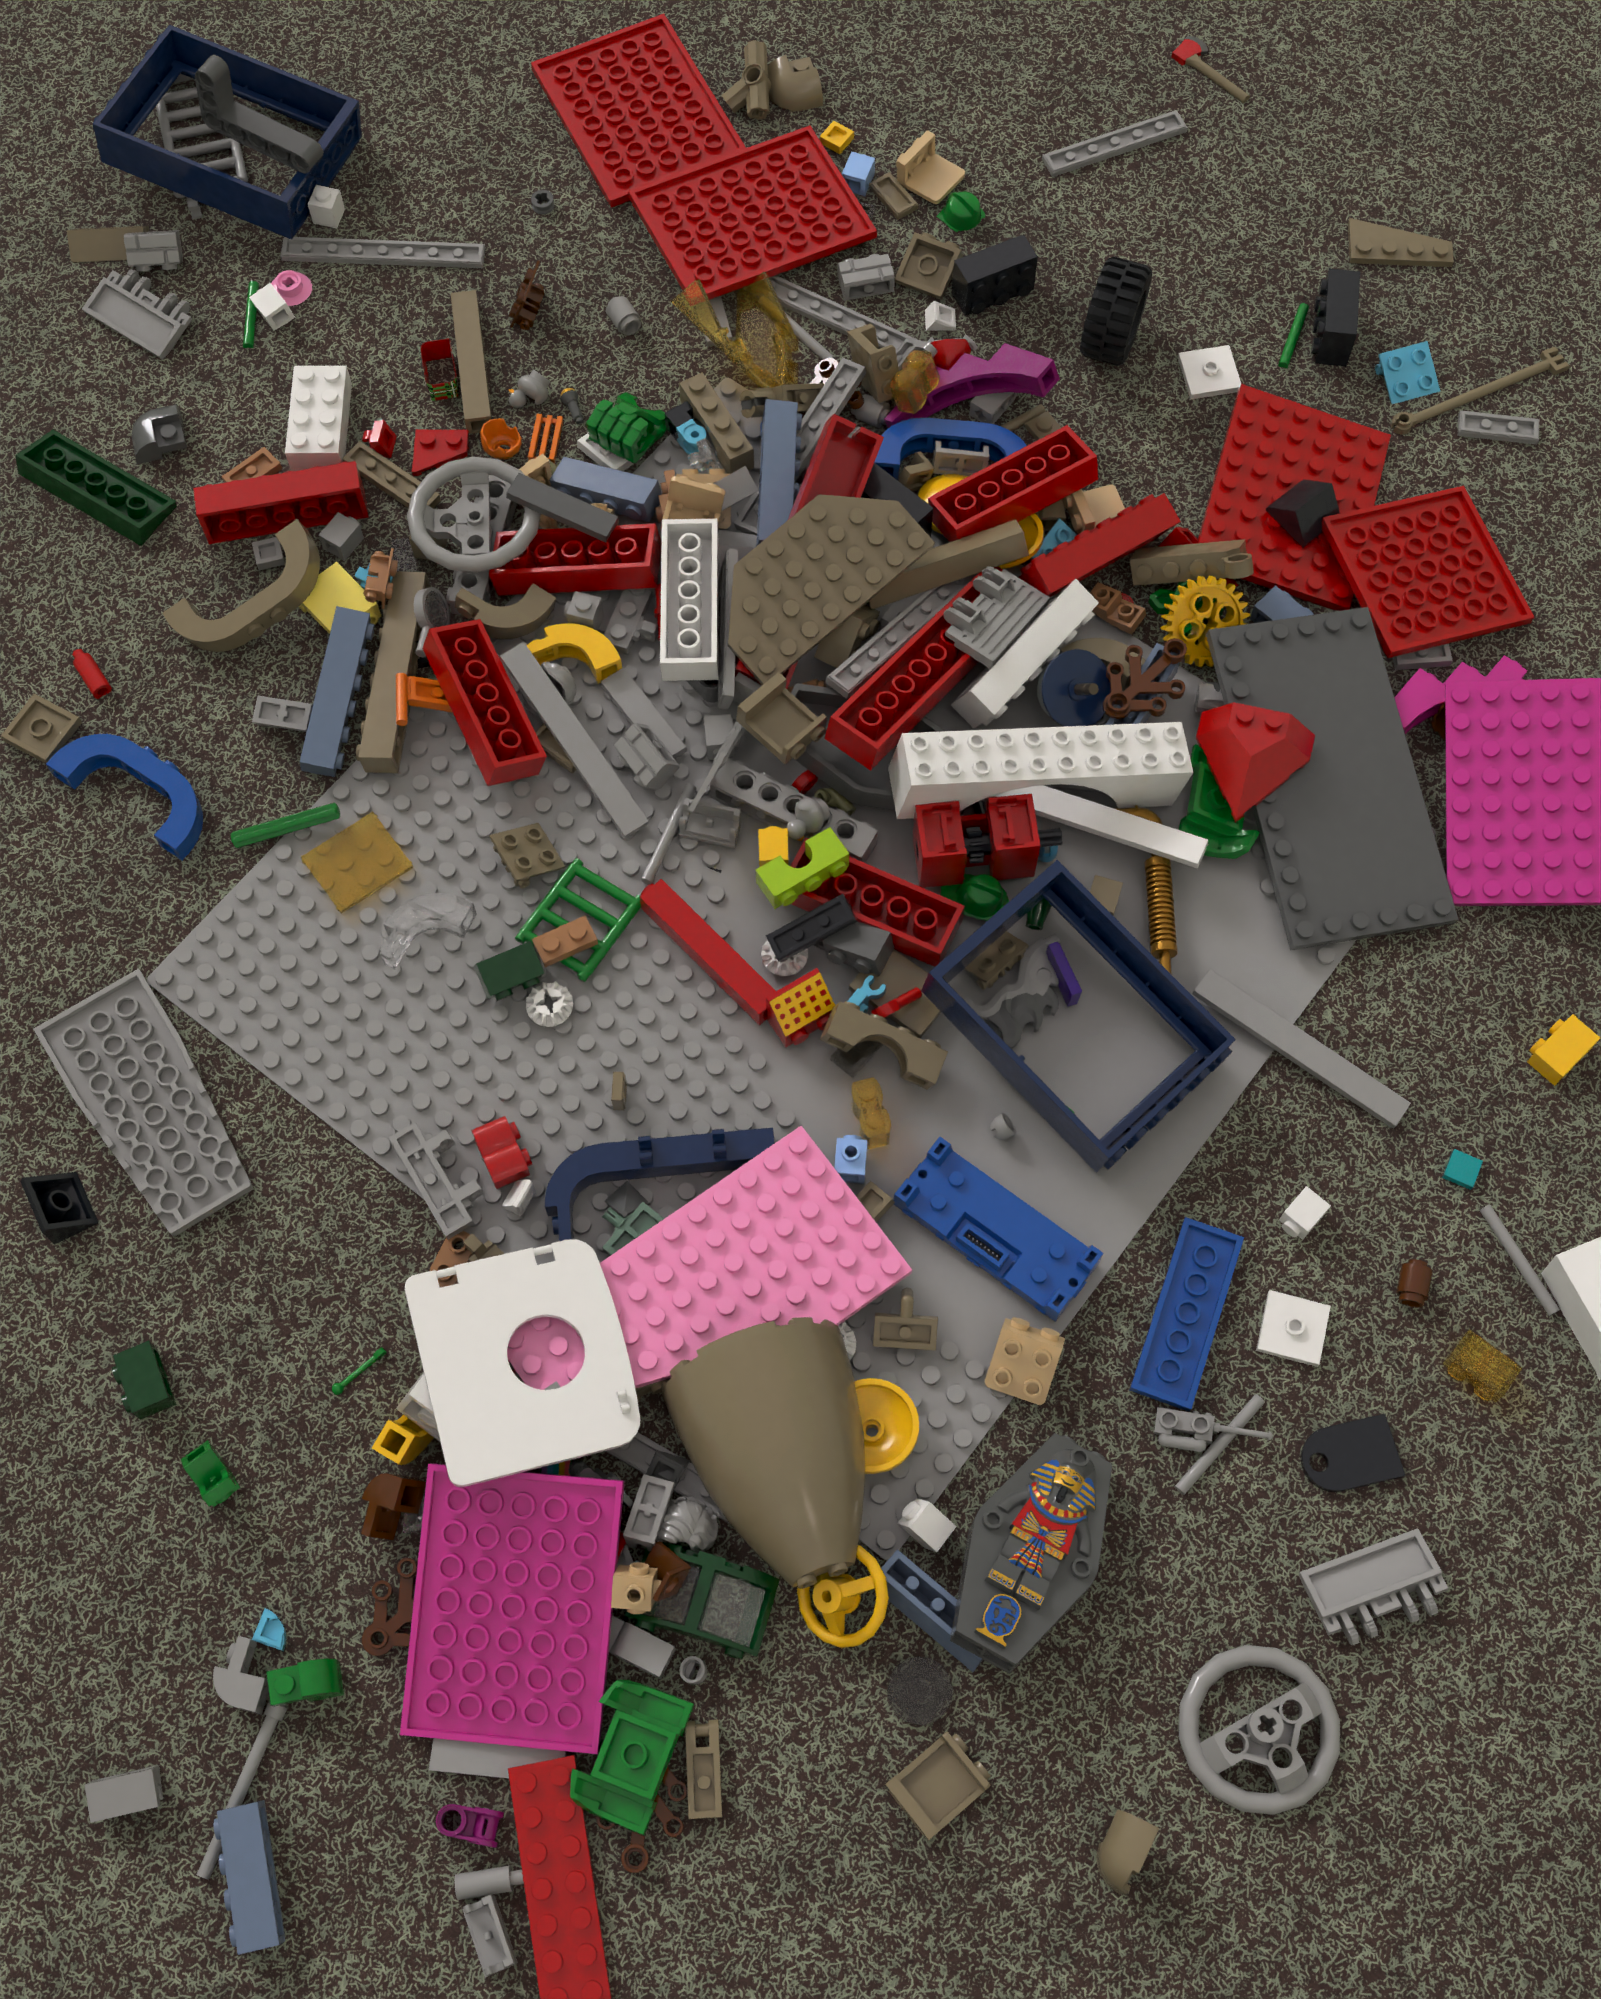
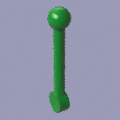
M383 1347L379 1348L370 1359L342 1382L333 1384L332 1392L335 1395L342 1394L344 1387L387 1354L386 1350Z

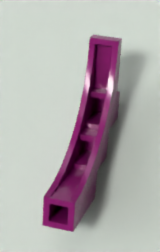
M1004 343L989 361L964 353L949 371L925 363L910 382L912 389L884 420L887 427L890 428L904 420L928 418L947 406L985 394L1014 392L1045 397L1060 378L1053 359Z

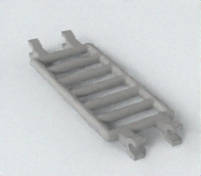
M180 74L174 81V83L194 79L186 75ZM196 87L165 93L156 105L164 149L186 158L231 149L233 157L201 164L218 171L235 167L237 176L233 177L248 182L241 145L231 138L177 149L174 148L173 141L210 134L216 131L209 128L206 124L171 130L169 122L201 116L200 105L167 112L166 108L168 103L198 98ZM173 191L176 198L186 197ZM187 197L192 220L202 218L199 202Z

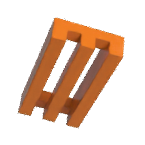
M537 414L528 453V461L537 457L535 454L541 425L545 423L539 456L546 454L551 425L554 424L555 430L548 459L555 464L563 426V416H557V419H554L552 415H547V418L542 417V414Z

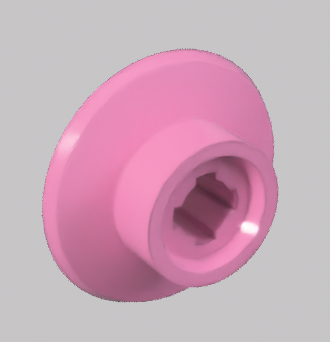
M292 270L279 273L271 283L288 306L304 302L312 291L310 279L304 274Z

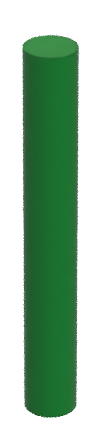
M250 281L248 286L243 339L244 348H253L257 309L249 297L259 290V283L256 281Z
M1301 303L1298 307L1278 363L1279 367L1287 369L1309 310V306L1305 303Z

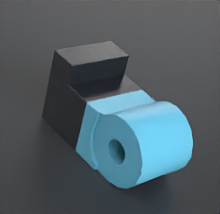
M685 401L665 413L666 429L684 451L690 456L704 454L707 450V433L702 426L697 425L693 420V408Z

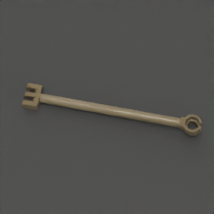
M1556 347L1549 348L1541 352V362L1417 413L1399 412L1393 417L1391 428H1394L1393 431L1395 433L1405 435L1410 432L1412 426L1546 370H1550L1554 376L1569 370L1570 365L1567 362L1561 363L1564 361V357L1561 354L1557 355L1559 351Z

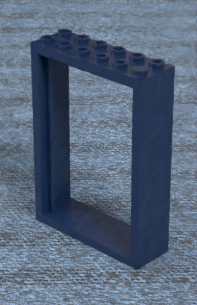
M169 25L158 36L152 48L146 51L139 65L133 68L132 74L120 85L118 92L107 102L105 109L93 121V130L101 162L291 240L310 214L308 202L315 186H330L362 137L358 100L172 25ZM211 55L219 56L228 65L233 95L325 132L318 141L323 149V156L308 173L304 174L297 171L280 196L134 137V134L177 77L183 74L195 79V72Z
M1058 860L1051 864L928 973L921 990L1096 1173L1103 1166L1109 1170L1127 1149L1130 1150L1169 1111H1172L1190 1091L1192 1092L1211 1072L1219 1067L1233 1052L1229 1047L1236 1040ZM1043 898L1195 1050L1100 1140L1024 1063L1025 1057L1023 1055L1018 1056L948 984Z

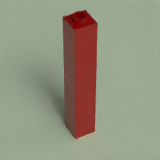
M662 879L655 884L652 883L645 887L640 896L641 909L759 1026L766 1021V997L776 992V990Z

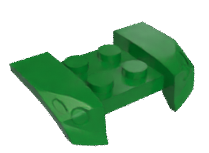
M1195 744L1192 747L1190 759L1194 773L1187 815L1180 820L1179 830L1208 839V846L1204 853L1205 856L1236 859L1249 852L1260 832L1257 830H1242L1244 816L1235 823L1231 815L1232 810L1227 800L1222 796L1207 764V757L1202 747Z
M616 1680L599 1700L600 1703L616 1710L591 1774L588 1775L572 1768L570 1798L582 1809L606 1821L645 1836L657 1802H654L679 1735L683 1736L694 1703L631 1680Z

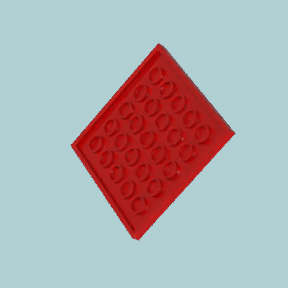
M1464 486L1322 518V531L1361 608H1369L1377 639L1387 658L1530 624L1535 618Z

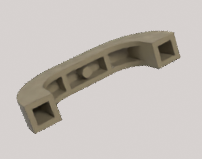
M298 519L276 533L275 536L282 545L286 555V563L282 574L275 582L228 615L215 620L203 619L198 609L185 597L162 614L179 635L200 649L223 652L246 644L253 638L261 636L266 629L275 623L283 621L312 592L320 570L319 551L313 537Z

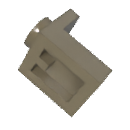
M921 451L916 452L911 464L902 470L898 481L912 492L920 490L930 480L935 468Z

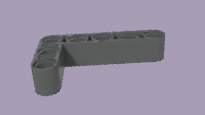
M211 55L195 72L201 116L205 124L212 130L304 174L308 173L323 156L324 152L321 145L314 139L235 102L229 67L219 56Z

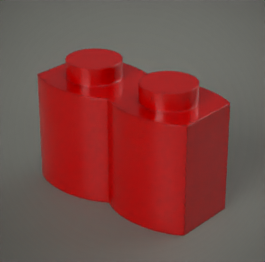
M503 1116L471 1130L496 1189L530 1175L528 1166L533 1164L527 1149L520 1150L516 1142L521 1136L515 1122L508 1123L506 1117Z

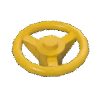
M860 1545L857 1547L856 1558L867 1567L870 1576L856 1580L849 1574L830 1577L827 1572L816 1577L817 1583L814 1584L812 1598L816 1608L822 1612L828 1629L819 1622L812 1608L810 1587L803 1589L797 1587L799 1610L808 1628L823 1642L839 1648L859 1646L873 1637L886 1616L889 1600L886 1576L877 1559ZM875 1589L876 1602L874 1612L866 1626L855 1633L844 1634L845 1614L856 1610L860 1604L862 1593Z

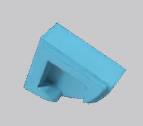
M265 1608L252 1640L284 1652L286 1631L284 1632L285 1627H283L282 1621L279 1620L280 1618Z

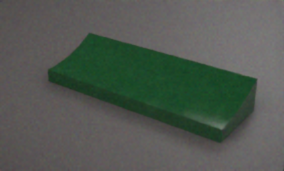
M54 429L15 455L18 474L140 546L146 542L156 528L177 507L176 500Z

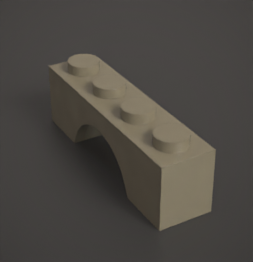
M703 372L680 382L681 404L687 401L693 408V420H699L707 430L715 447L718 460L725 471L732 474L744 466L747 467L748 471L753 469V447Z
M840 1001L833 1007L820 1037L821 1041L845 1052H848L853 1046L864 1041L882 1043L895 1054L900 1066V1077L926 1090L936 1084L948 1051L941 1049L939 1043L929 1039L922 1040L914 1036V1032L905 1027L896 1028L888 1024L884 1017L876 1014L868 1015L860 1011L858 1005L847 1001L844 1003Z

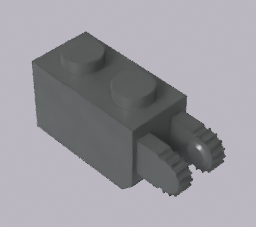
M859 921L814 945L825 950L827 958L835 964H846L855 967L861 973H873L880 976L895 948L891 932Z

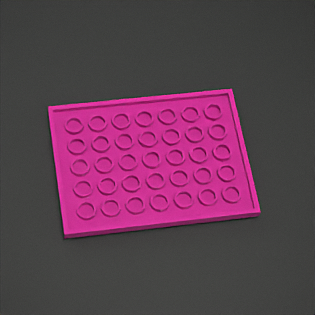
M1601 678L1445 682L1446 878L1454 905H1601Z
M428 1464L400 1735L598 1754L600 1752L604 1704L600 1703L599 1700L605 1694L613 1612V1608H611L613 1574L617 1569L625 1481L521 1472L467 1487H457L450 1482L445 1464Z

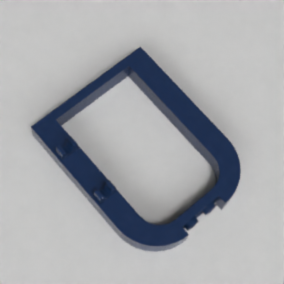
M773 1127L724 1132V1129L712 1130V1133L653 1139H651V1136L638 1137V1140L600 1143L582 1148L571 1154L558 1166L548 1183L545 1195V1209L548 1216H555L552 1217L553 1234L559 1235V1241L574 1239L572 1216L574 1202L580 1192L590 1185L609 1181L737 1170L775 1144Z

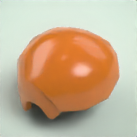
M501 418L491 419L482 425L480 431L482 448L489 456L506 460L512 458L520 451L522 438L516 426L510 428L505 420ZM507 445L510 449H502L499 446Z

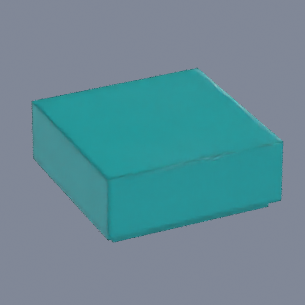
M1454 1149L1442 1178L1471 1190L1474 1187L1483 1161Z

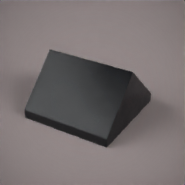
M1304 479L1266 508V511L1303 548L1323 533V517L1340 514L1332 483Z
M77 1172L24 1177L20 1180L41 1232L54 1245L99 1223Z

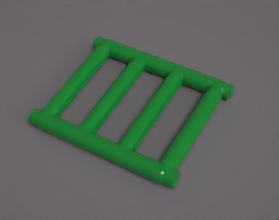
M575 858L519 930L515 940L521 944L531 941L533 945L532 939L538 936L533 931L542 919L556 928L569 923V921L550 911L560 897L611 928L602 941L598 940L597 945L590 947L594 952L585 964L573 956L559 961L578 973L577 977L585 982L640 910L641 903L640 895H636V897L630 895L583 866L584 863L580 859ZM578 876L625 904L627 908L617 919L570 891L567 887L574 877Z

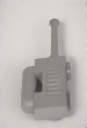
M1157 1407L1154 1434L1159 1435L1158 1442L1165 1447L1202 1452L1206 1449L1207 1443H1212L1213 1432L1219 1433V1431L1265 1438L1267 1440L1273 1438V1434L1270 1431L1262 1432L1220 1425V1423L1214 1422L1215 1416H1212L1211 1413H1205L1204 1415L1199 1414L1198 1411L1191 1413ZM1172 1431L1194 1435V1438L1172 1435Z

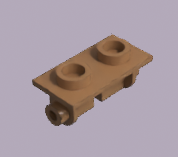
M391 548L390 556L385 555L382 551H375L371 555L368 575L378 576V578L367 576L363 592L368 602L382 601V609L385 608L386 599H392L394 583H390V577H396L398 561L393 560V548Z

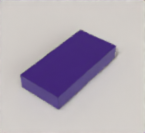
M1057 941L1048 944L1046 954L1058 978V988L1067 1007L1078 1003L1082 989L1060 943Z

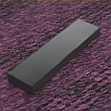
M518 473L506 492L507 499L603 542H607L618 523V516L521 473Z

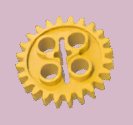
M1198 576L1197 584L1194 580L1188 579V588L1178 585L1180 594L1169 595L1174 602L1172 605L1164 604V607L1169 610V614L1161 615V618L1168 620L1167 624L1161 627V630L1169 632L1163 638L1164 641L1176 638L1186 644L1185 663L1191 665L1195 662V666L1202 667L1205 662L1207 666L1213 667L1214 663L1206 637L1208 630L1244 625L1246 623H1243V619L1249 617L1250 613L1242 611L1248 603L1238 601L1243 593L1234 592L1236 587L1234 584L1229 583L1226 585V579L1219 578L1216 580L1214 576H1208L1207 581L1205 577ZM1201 597L1203 604L1199 610H1196L1195 601ZM1225 606L1226 616L1220 620L1219 612ZM1204 618L1208 620L1207 625L1202 623ZM1188 623H1191L1192 631L1188 636H1185L1184 628Z

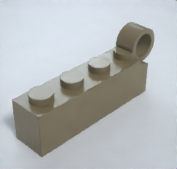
M1245 539L1140 548L1130 558L1133 586L1186 582L1188 579L1197 581L1198 576H1203L1206 580L1208 576H1214L1216 579H1239L1254 573L1252 555L1246 551Z

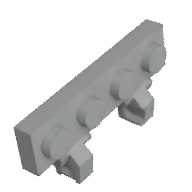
M661 561L657 584H661ZM654 588L623 589L604 633V636L610 640L618 652L628 654L633 641H639L640 638L655 642L658 635V625L645 620L644 617L652 597L655 596Z
M413 1122L389 1136L388 1138L446 1238L449 1240L474 1225L475 1223L467 1210L473 1207L471 1202L483 1195L484 1192L476 1179L460 1188L457 1183L452 1185L438 1160L442 1159L439 1153H443L455 1145L449 1132L445 1129L434 1137L431 1133L423 1136L418 1125Z

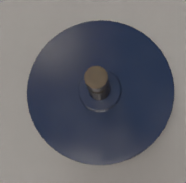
M1074 649L1059 654L1044 668L1038 680L1037 696L1042 709L1056 723L1063 727L1090 726L1099 721L1104 715L1103 702L1111 691L1110 680L1106 677L1107 668L1102 660L1089 651Z

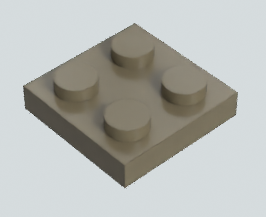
M33 694L2 733L1 738L4 742L46 764L58 750L65 746L82 724V721L71 712Z

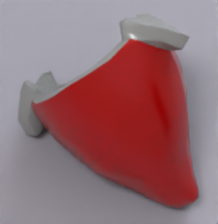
M966 334L963 338L934 340L932 336L927 341L938 351L934 358L931 359L932 364L948 371L964 353L970 354L971 349L976 350L978 348L975 342Z

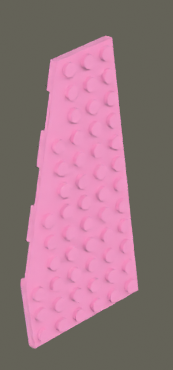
M802 1125L600 1262L623 1332L635 1388L671 1378L670 1371L680 1361H692L698 1357L696 1350L719 1338L748 1327L775 1321V1324L780 1326L788 1325L792 1318L812 1317L813 1322L821 1324L826 1319L838 1326L912 1273V1268ZM552 1317L535 1318L521 1325L512 1335L507 1348L508 1361L523 1383L540 1390H544L556 1381L560 1387L568 1384L577 1376L584 1363V1346L579 1334L568 1323Z

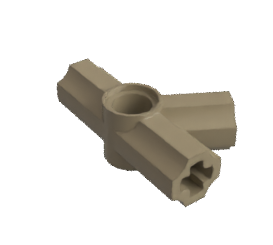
M753 40L744 47L745 69L743 70L742 78L721 96L734 113L747 104V115L750 118L761 120L770 113L769 91L772 83L768 77L767 46L764 42Z

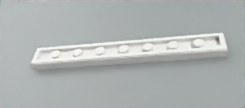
M1044 785L1015 789L991 796L1001 797L1032 793L1035 815L1197 869L1208 846V839Z

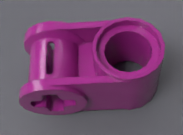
M448 1804L438 1811L436 1826L443 1835L467 1840L468 1843L497 1848L498 1843L495 1841L499 1820L504 1817V1812L480 1807L471 1808ZM458 1811L461 1815V1824L456 1830L448 1831L444 1825V1818L449 1812ZM487 1819H488L487 1827H486V1831H485V1835H483V1834H484V1830H485L486 1821H487Z

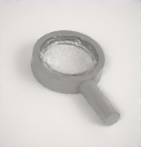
M434 587L421 589L414 597V613L421 628L415 652L419 657H426L422 648L429 629L450 624V612L447 601L443 594Z

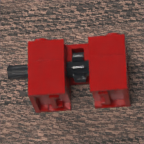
M1032 793L988 798L987 809L984 814L960 816L959 801L915 805L913 844L919 886L922 888L963 884L965 867L989 865L990 875L997 880L1034 877L1040 847L1057 846L1063 843L1060 828L1038 830Z

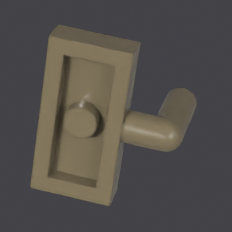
M906 1287L901 1291L900 1314L875 1313L873 1346L936 1351L938 1317L913 1315V1291L911 1288Z

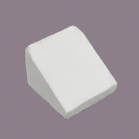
M933 301L925 309L926 331L956 330L955 309Z
M528 1179L516 1181L504 1200L502 1207L518 1216L523 1215L535 1194L532 1181Z

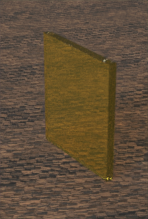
M373 812L301 856L302 863L308 867L336 906L337 911H340L341 914L414 868L412 862L406 857L379 821L378 816Z

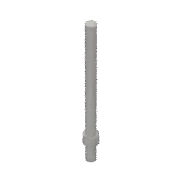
M270 1701L268 1702L263 1713L266 1715L225 1809L242 1805L278 1721H282L287 1711L286 1704L273 1707L270 1705ZM215 1833L196 1874L207 1880L210 1879L222 1851L221 1839L217 1840Z

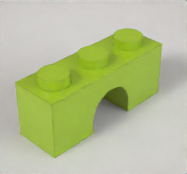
M831 827L805 841V854L810 860V863L805 867H790L781 856H778L755 870L756 883L774 909L782 905L788 906L792 904L802 893L807 890L808 892L816 890L826 879L832 876L838 877L847 870V867H849V852Z

